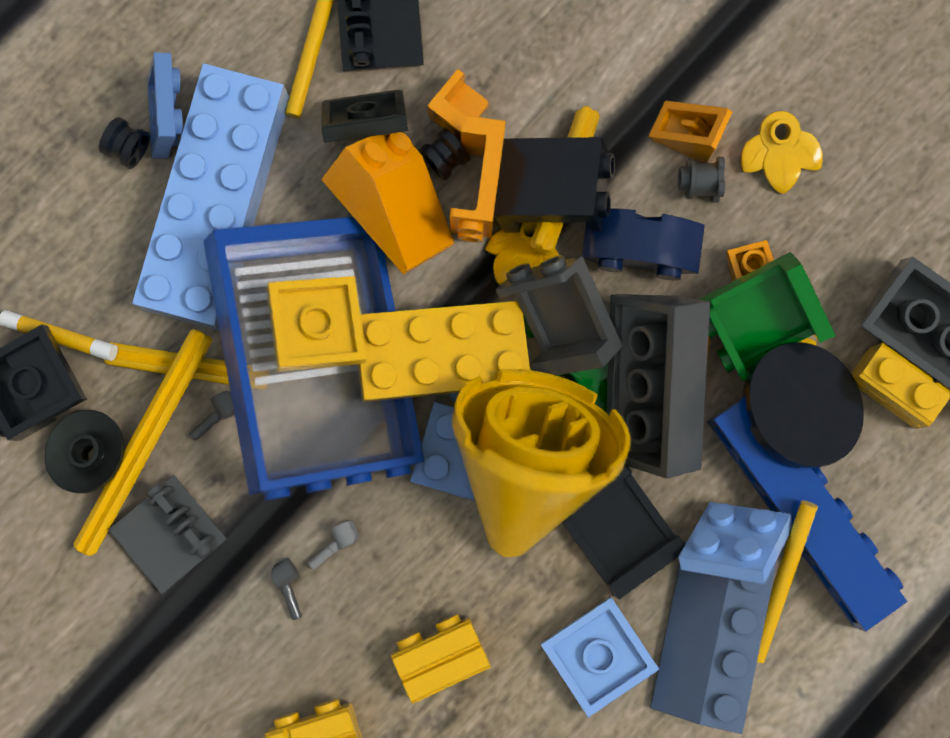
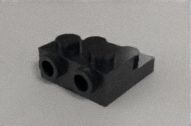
M41 324L0 348V435L6 437L7 440L21 441L55 422V417L87 400L48 326Z

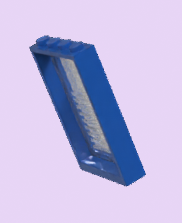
M354 217L213 230L203 242L249 495L263 493L264 501L291 496L290 488L305 485L306 493L331 489V480L346 478L347 486L372 481L371 473L385 471L386 478H393L411 474L410 466L425 462L412 397L362 402L358 364L277 372L266 290L268 282L355 276L360 314L395 311L385 254Z

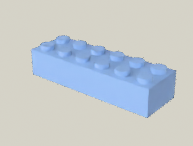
M203 63L135 291L133 305L147 312L219 331L203 241L213 230L254 226L286 116L285 110L289 95L284 84ZM243 262L229 264L233 292H235L239 276H235L234 269L242 268Z

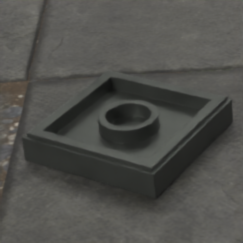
M403 90L324 100L322 102L321 120L324 143L408 131Z

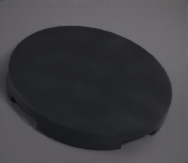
M787 343L761 356L748 372L744 383L743 396L746 397L747 412L752 425L749 429L759 445L774 459L797 469L801 467L820 468L841 460L854 448L863 427V401L854 377L848 368L832 353L809 343Z

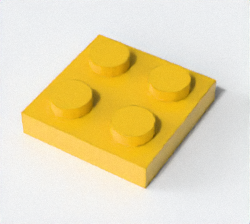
M355 276L268 282L266 290L277 372L357 365L366 362L367 356Z

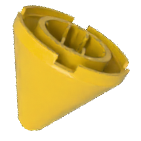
M519 369L500 370L497 380L481 384L482 378L478 376L461 389L453 411L452 426L487 541L490 547L504 557H516L525 554L619 475L625 464L631 441L628 427L616 409H613L609 416L595 404L598 394L590 389L549 373Z

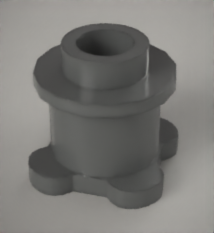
M717 156L715 163H695L694 158H689L686 166L679 167L678 190L685 191L687 200H691L693 196H711L713 203H719L720 197H723L725 193V158Z

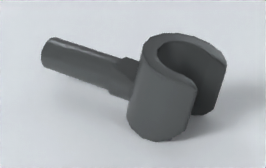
M223 391L210 399L215 412L209 414L207 418L189 433L193 440L196 441L220 420L235 415L230 391Z
M285 558L273 566L271 579L276 587L281 590L282 595H284L292 620L301 618L302 615L289 583L300 577L292 561L289 558Z

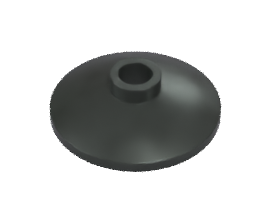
M80 410L67 415L54 427L46 443L45 466L50 478L60 488L72 493L85 494L102 488L111 481L122 463L124 455L123 435L117 423L102 412ZM95 448L93 457L88 460L89 451Z

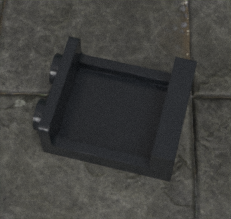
M602 137L504 139L494 209L496 220L504 232H520L522 222L589 223L592 231L601 232L603 218H608L611 211L610 193L606 192L608 179H613L615 174L614 154L608 152Z
M628 465L623 466V469L616 478L562 522L611 593L618 600L678 558L685 546L679 535H675L636 482L631 474L633 472Z

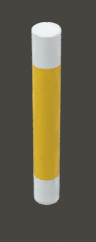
M4 310L0 314V326L26 334L42 324L49 327L59 345L108 361H113L117 355V345L8 310Z

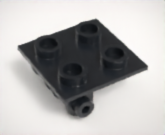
M337 0L343 72L424 65L419 0Z

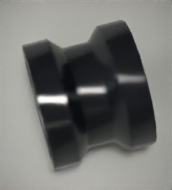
M116 117L109 123L102 134L99 142V152L106 157L115 156L119 158L123 166L132 169L141 161L146 153L150 142V134L143 129L134 130L130 128L126 120Z
M443 128L438 133L437 140L432 144H424L419 148L427 164L444 181L452 176V170L457 165H465L470 161V156L463 145L446 128Z

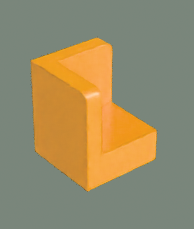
M457 69L427 105L428 118L442 129H448L460 142L463 115L481 117L487 110L489 102L465 83V74Z

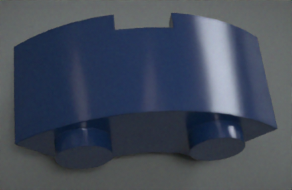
M611 208L610 216L603 218L601 232L592 231L589 223H586L582 256L584 259L598 263L597 269L602 271L622 272L623 267L654 271L656 272V277L660 279L681 280V274H699L705 225L667 214H662L659 217H644L636 214V210Z

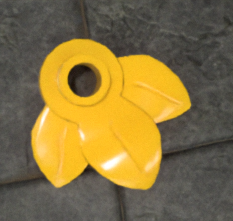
M775 111L768 114L760 124L759 134L749 139L741 152L742 171L756 172L763 169L768 183L779 194L786 193L794 186L801 174V168L820 170L823 162L821 147L816 137L802 131L797 118L786 111ZM779 124H783L787 129L786 136L781 140L775 135V129Z
M522 222L520 232H504L503 229H500L490 238L485 249L490 254L496 256L493 270L496 282L499 285L507 279L506 273L511 269L526 263L531 268L536 267L547 259L559 255L556 249L548 255H542L531 249L532 237L529 236L535 231L537 222Z

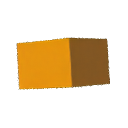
M665 101L648 137L683 155L694 158V160L706 163L716 150L732 115V111L724 107Z

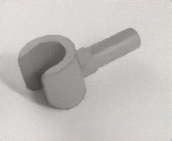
M352 520L345 521L330 529L335 542L328 544L308 561L309 566L313 570L334 553L336 554L339 550L357 542L359 533Z

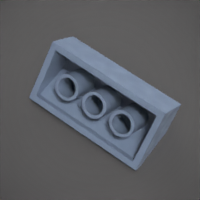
M679 562L658 665L659 670L656 674L650 704L651 709L699 725L743 734L777 562H775L765 584L681 570Z

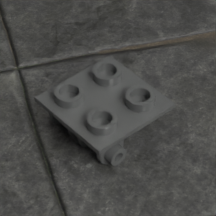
M175 475L162 485L158 483L147 492V498L109 529L111 534L161 594L165 593L227 540L226 536Z

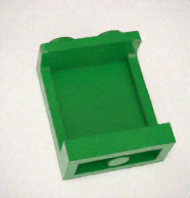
M791 252L699 299L710 302L709 338L718 336L723 347L716 350L723 366L727 373L735 370L742 381L746 380L748 375L747 368L753 366L761 356L780 345L800 342L812 335L815 336L819 343L836 336L802 263Z

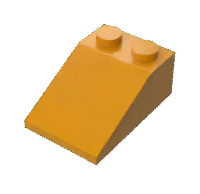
M403 132L369 136L345 147L321 179L403 275L449 249L454 244L423 156Z

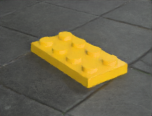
M518 301L360 314L367 356L364 364H358L362 402L459 393L469 381L478 376L482 378L481 384L497 380L500 370H530L524 317Z

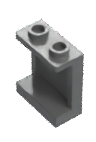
M563 255L554 256L542 262L539 266L532 268L528 263L519 265L506 273L507 279L495 289L499 297L515 295L541 350V353L530 363L532 371L549 373L556 376L602 368L623 347L582 255L569 259H564Z

